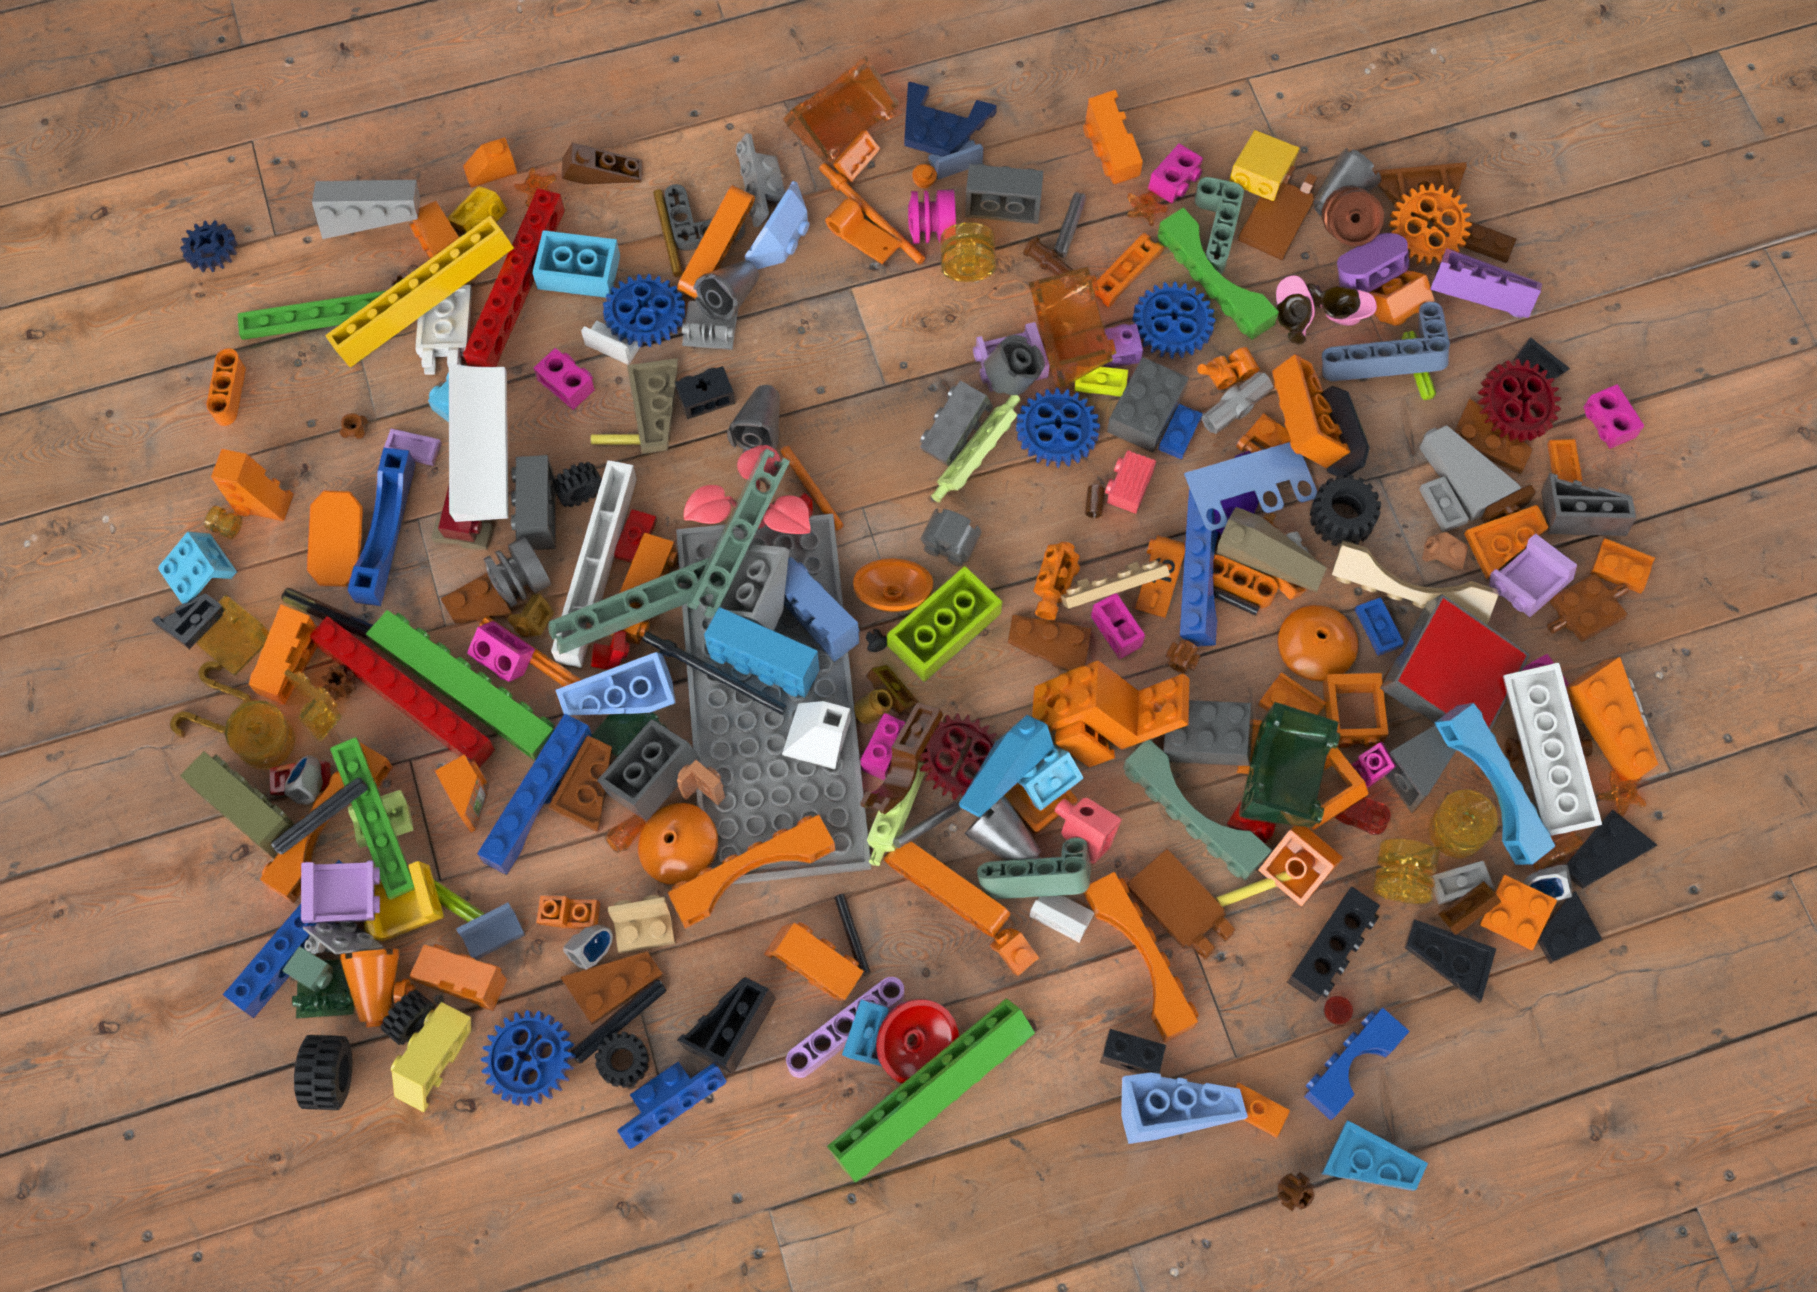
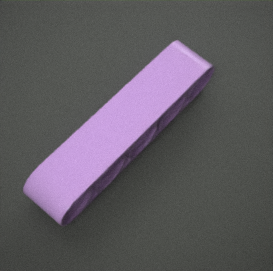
M895 977L883 979L792 1048L786 1057L789 1072L794 1077L804 1078L845 1047L849 1033H841L838 1030V1026L844 1021H849L853 1024L861 999L888 1007V1013L901 1004L904 999V985L902 981ZM888 987H895L899 990V995L895 998H887L884 995V990ZM828 1039L831 1045L827 1050L819 1051L815 1048L818 1040ZM798 1056L805 1057L808 1060L807 1065L802 1069L794 1068L792 1066L794 1058Z

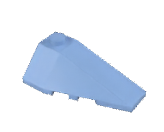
M658 652L556 690L563 713L569 716L651 713L676 703L669 669L664 655Z
M1152 1072L1129 1075L1122 1078L1121 1117L1128 1144L1158 1140L1243 1120L1248 1117L1240 1089L1211 1083L1198 1084L1188 1082L1184 1078L1161 1077V1074Z

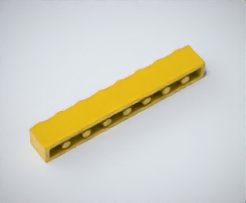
M489 216L333 329L325 337L351 368L502 258L514 247L497 223Z

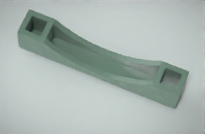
M1150 739L1144 741L1125 760L1123 769L1128 779L1133 783L1138 782L1144 787L1145 793L1154 802L1159 801L1173 820L1181 821L1186 826L1185 829L1188 834L1206 844L1208 852L1217 859L1220 857L1234 876L1241 877L1246 881L1268 858L1272 850L1251 831L1236 830L1222 826L1206 818L1192 807L1175 783L1170 769L1169 757Z

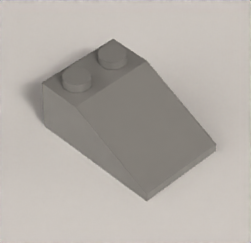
M750 544L720 607L774 631L783 612L789 550L786 547Z

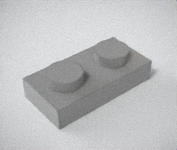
M1445 476L1420 486L1419 490L1442 532H1447L1467 524L1469 519Z
M1484 861L1435 874L1429 878L1439 905L1460 899L1483 881L1491 889L1494 887Z

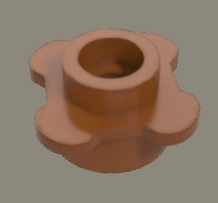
M354 413L343 416L341 420L342 429L339 431L341 437L363 438L365 436L364 426L368 422L367 418Z

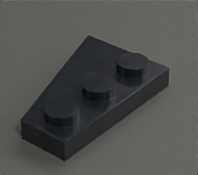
M1531 337L1526 340L1511 361L1512 363L1514 360L1519 359L1522 364L1529 360L1530 368L1539 364L1538 372L1541 373L1547 370L1546 379L1554 378L1555 380L1570 369ZM1503 384L1505 391L1509 392L1507 386ZM1527 384L1528 389L1533 392L1532 387Z
M1414 919L1411 923L1404 948L1477 1003H1480L1483 999L1497 948L1458 934L1454 935L1452 932Z

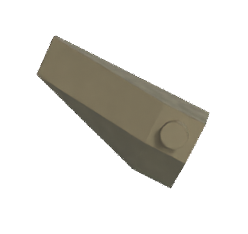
M1237 507L1226 524L1216 553L1314 592L1318 591L1327 568L1264 518Z

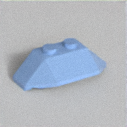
M792 181L783 198L745 255V261L751 262L757 269L785 262L789 254L792 255L795 252L801 235L804 236L809 229L810 223L808 222L807 209L797 182Z

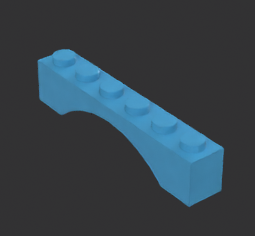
M1474 703L1457 705L1434 722L1447 746L1460 751L1472 759L1491 782L1501 809L1503 825L1502 842L1515 865L1534 864L1552 850L1555 844L1551 839L1549 830L1543 825L1537 814L1536 807L1527 797L1523 784L1515 776L1508 758L1502 753L1495 735L1489 730L1483 719L1482 712Z

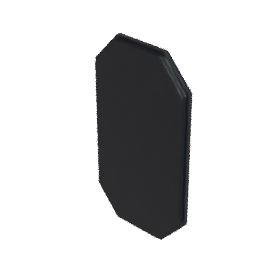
M1332 385L1320 393V395L1330 404L1332 412L1329 413V416L1334 425L1339 424L1342 431L1339 439L1342 444L1348 445L1350 453L1326 469L1330 474L1335 476L1343 475L1344 478H1347L1348 475H1352L1365 467L1370 446L1349 392Z

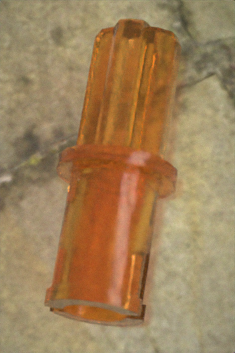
M1571 831L1554 842L1555 847L1531 865L1538 872V870L1545 869L1556 861H1563L1565 855L1583 844L1581 835Z

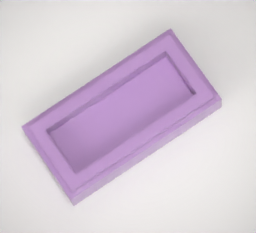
M391 428L384 447L409 450L414 462L434 466L442 443L440 439Z

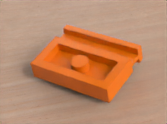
M1604 538L1590 574H1596L1597 577L1617 585L1625 584V587L1629 590L1641 594L1646 586L1655 557Z
M1282 672L1258 703L1260 707L1282 722L1296 724V731L1301 735L1305 734L1326 704L1325 701Z

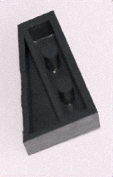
M744 977L718 1001L719 1004L706 1016L703 1015L697 1020L698 1023L686 1035L682 1034L677 1041L685 1050L712 1064L716 1063L718 1067L734 1074L776 998L769 988Z

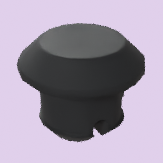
M873 629V634L871 631L866 634V639L869 643L868 651L879 652L887 646V637L882 636L880 630Z

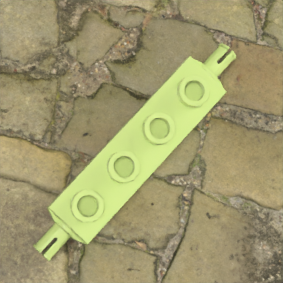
M1011 395L1005 404L993 410L938 479L939 487L931 495L936 502H941L942 498L950 490L958 491L962 488L970 474L981 465L985 455L996 446L997 440L1011 427L1012 421L1017 416L1013 409L1021 401L1017 395Z
M918 761L915 780L905 798L886 815L878 810L867 838L868 844L874 848L869 859L870 864L880 866L884 853L895 851L896 846L893 843V839L901 835L925 775V772H920V768L925 763Z

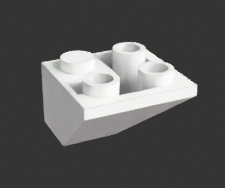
M824 701L799 703L782 755L835 769L851 720L850 708Z

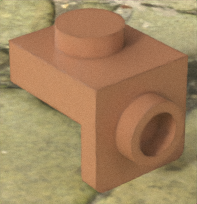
M1447 532L1436 534L1427 538L1424 544L1422 559L1426 562L1437 559L1454 571L1461 570L1464 566L1468 545Z

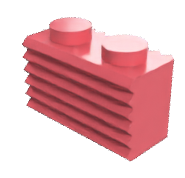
M1130 450L1126 452L1124 459L1119 457L1114 472L1118 474L1115 480H1109L1105 490V494L1109 495L1107 503L1137 514L1154 473L1156 461Z

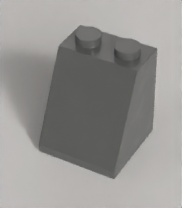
M1436 725L1389 753L1396 767L1385 777L1411 813L1415 812L1428 796L1456 752L1455 749L1447 746Z

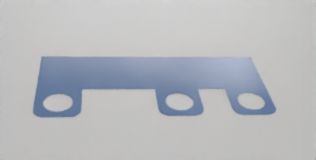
M1290 442L1184 473L1204 525L1210 531L1223 528L1227 524V518L1220 503L1221 500L1255 490L1263 511L1271 513L1282 509L1284 506L1276 485L1277 483L1290 480L1296 498L1300 502L1312 500L1317 494V489L1303 455L1295 453L1290 446ZM1300 481H1307L1310 484L1312 492L1309 496H1303L1299 493L1297 486ZM1266 491H1271L1276 495V506L1269 507L1264 503L1263 494ZM1214 508L1220 513L1221 521L1219 524L1214 525L1207 520L1206 512L1208 509Z

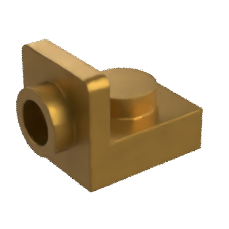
M541 594L532 595L521 614L510 615L507 620L521 637L541 636L555 612Z

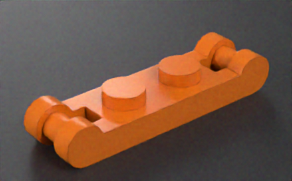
M1144 232L1092 285L1089 294L1095 298L1098 296L1103 300L1102 303L1108 308L1111 307L1116 299L1150 263L1162 254L1165 247L1159 242L1154 243L1150 240L1151 237ZM1106 285L1112 288L1109 292L1104 289Z

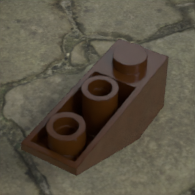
M572 142L562 158V179L581 184L638 183L642 181V160Z

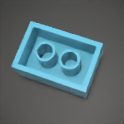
M543 230L533 269L537 289L606 298V294H612L611 287H614L620 260L617 239Z

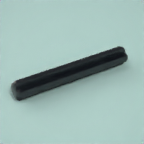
M292 588L284 590L281 598L285 603L323 620L328 616L345 630L369 640L366 633L371 629L372 624Z
M356 777L273 840L271 845L274 850L280 855L284 854L367 791L368 785L361 777Z
M659 979L652 981L574 1047L570 1052L576 1055L574 1059L578 1063H583L598 1050L599 1044L602 1045L604 1043L603 1039L605 1037L610 1038L612 1033H618L666 992L664 984Z

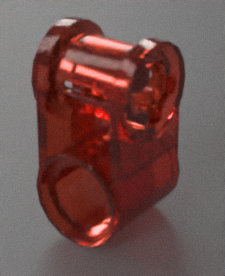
M1363 797L1336 815L1335 818L1343 824L1356 827L1371 835H1380L1386 830L1391 813L1384 804ZM1375 816L1380 818L1378 822L1373 821Z

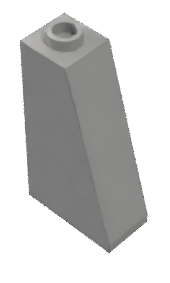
M1447 425L1440 429L1433 428L1423 436L1424 439L1419 449L1438 476H1445L1471 522L1480 518L1487 506L1521 489L1517 482Z

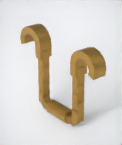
M205 662L199 668L198 675L200 680L208 687L233 695L241 700L243 699V703H240L230 721L231 725L225 727L195 714L182 711L175 714L170 721V728L177 736L182 738L185 736V732L179 729L180 723L184 720L201 724L227 736L237 733V728H240L250 710L249 706L252 704L250 695L207 678L209 671H220L223 668L218 662Z

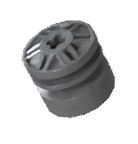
M525 537L508 545L512 557L507 559L500 550L495 552L500 562L498 565L495 564L490 555L483 559L486 564L487 574L496 591L511 607L517 604L512 592L517 591L520 598L524 600L527 597L523 586L528 584L537 593L551 585L542 564Z

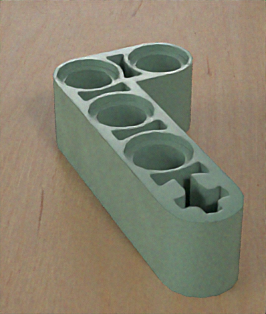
M1205 177L1197 185L1195 203L1201 209L1216 212L1206 257L1214 269L1222 274L1226 268L1244 190L1241 185L1235 182ZM1214 255H1218L1219 260L1214 259Z
M1078 837L1066 840L1062 846L1061 857L986 862L980 865L977 870L981 891L993 899L1081 894L1090 886L1091 862L1087 842Z

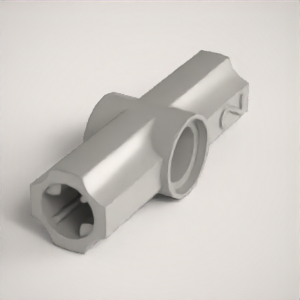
M1258 371L1239 387L1233 386L1223 395L1219 403L1202 415L1201 420L1205 428L1210 433L1217 434L1236 418L1238 420L1244 418L1253 409L1255 403L1272 391L1273 385L1270 378L1265 373Z

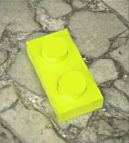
M1078 364L1074 391L1121 397L1127 386L1128 370Z

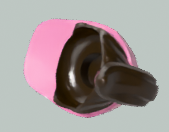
M1293 275L1286 277L1279 283L1276 291V309L1279 311L1278 321L1280 325L1290 331L1287 334V338L1293 344L1300 345L1306 341V328L1314 318L1315 306L1304 280L1299 276Z
M1311 283L1306 285L1313 298L1314 305L1318 308H1323L1326 316L1335 323L1352 326L1359 323L1361 319L1371 316L1376 311L1375 298L1367 292L1344 286H1334L1321 291L1318 285Z

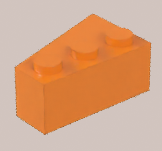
M221 449L211 478L234 512L245 517L255 515L279 521L285 520L294 494L290 490L284 491L279 488L280 482L276 478L270 480L266 477V470L248 454Z

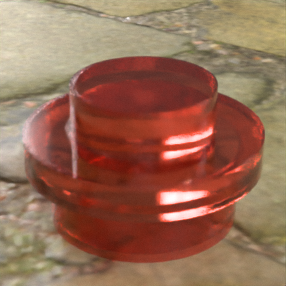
M1333 996L1324 1005V1015L1332 1024L1343 1025L1351 1019L1353 1007L1348 999L1342 996Z

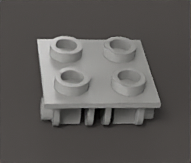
M689 301L686 322L682 325V334H684L682 346L732 350L738 311L729 320L721 322L722 319L716 318L713 320L705 315L696 301Z
M352 921L334 924L317 923L313 926H303V930L310 934L309 940L305 942V949L312 954L323 952L343 954L379 950L384 947L374 940L372 935L362 931Z

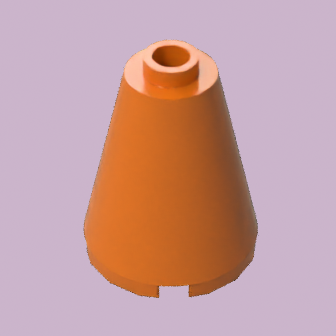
M386 949L352 952V958L347 959L346 954H341L342 967L359 1022H366V1028L381 1026L384 1017L389 1015L388 1011L391 1009L399 949H393V954L387 955Z

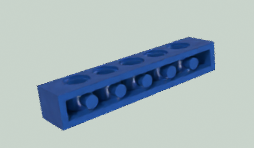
M338 860L335 864L343 863L340 860ZM301 904L223 993L227 999L253 1019L290 977L282 970L299 946L305 949V942L309 940L310 934L303 930V926L317 924L302 922Z

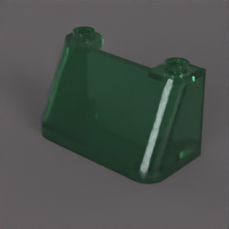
M1274 702L1262 719L1257 733L1239 817L1253 821L1310 828L1314 827L1316 823L1320 824L1324 808L1321 807V801L1317 800L1327 754L1331 748L1336 749L1340 740V733L1337 732L1339 722Z

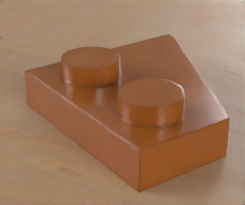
M487 573L441 598L454 623H465L470 620L482 621L485 617L504 616V618H509L510 615H513L504 599L496 591Z

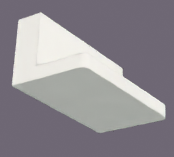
M597 320L591 329L584 326L581 330L586 346L627 365L631 363L640 348L637 341H634L631 345H628L627 338L619 341L618 334L612 335L611 328H607L605 324Z
M1062 895L1042 896L1035 901L1029 917L1080 943L1093 918L1094 912Z

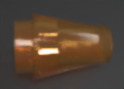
M634 814L632 817L609 829L605 840L615 852L627 851L646 823L642 818Z

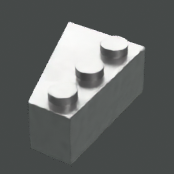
M961 380L957 386L953 385L947 395V403L944 408L940 407L933 418L935 421L930 430L927 429L920 439V443H922L920 448L947 466H950L967 444L966 439L972 429L977 430L981 423L978 419L984 410L990 412L993 408L987 395Z
M1549 473L1541 491L1546 523L1549 526L1547 529L1548 534L1628 535L1636 519L1632 496L1601 487L1596 490L1582 486L1580 481L1568 482L1557 479L1558 475Z

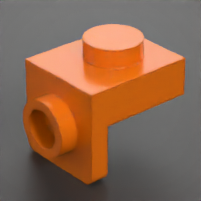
M1013 928L1000 931L995 936V940L990 944V947L1000 954L1013 974L1017 976L1039 959L1022 933Z

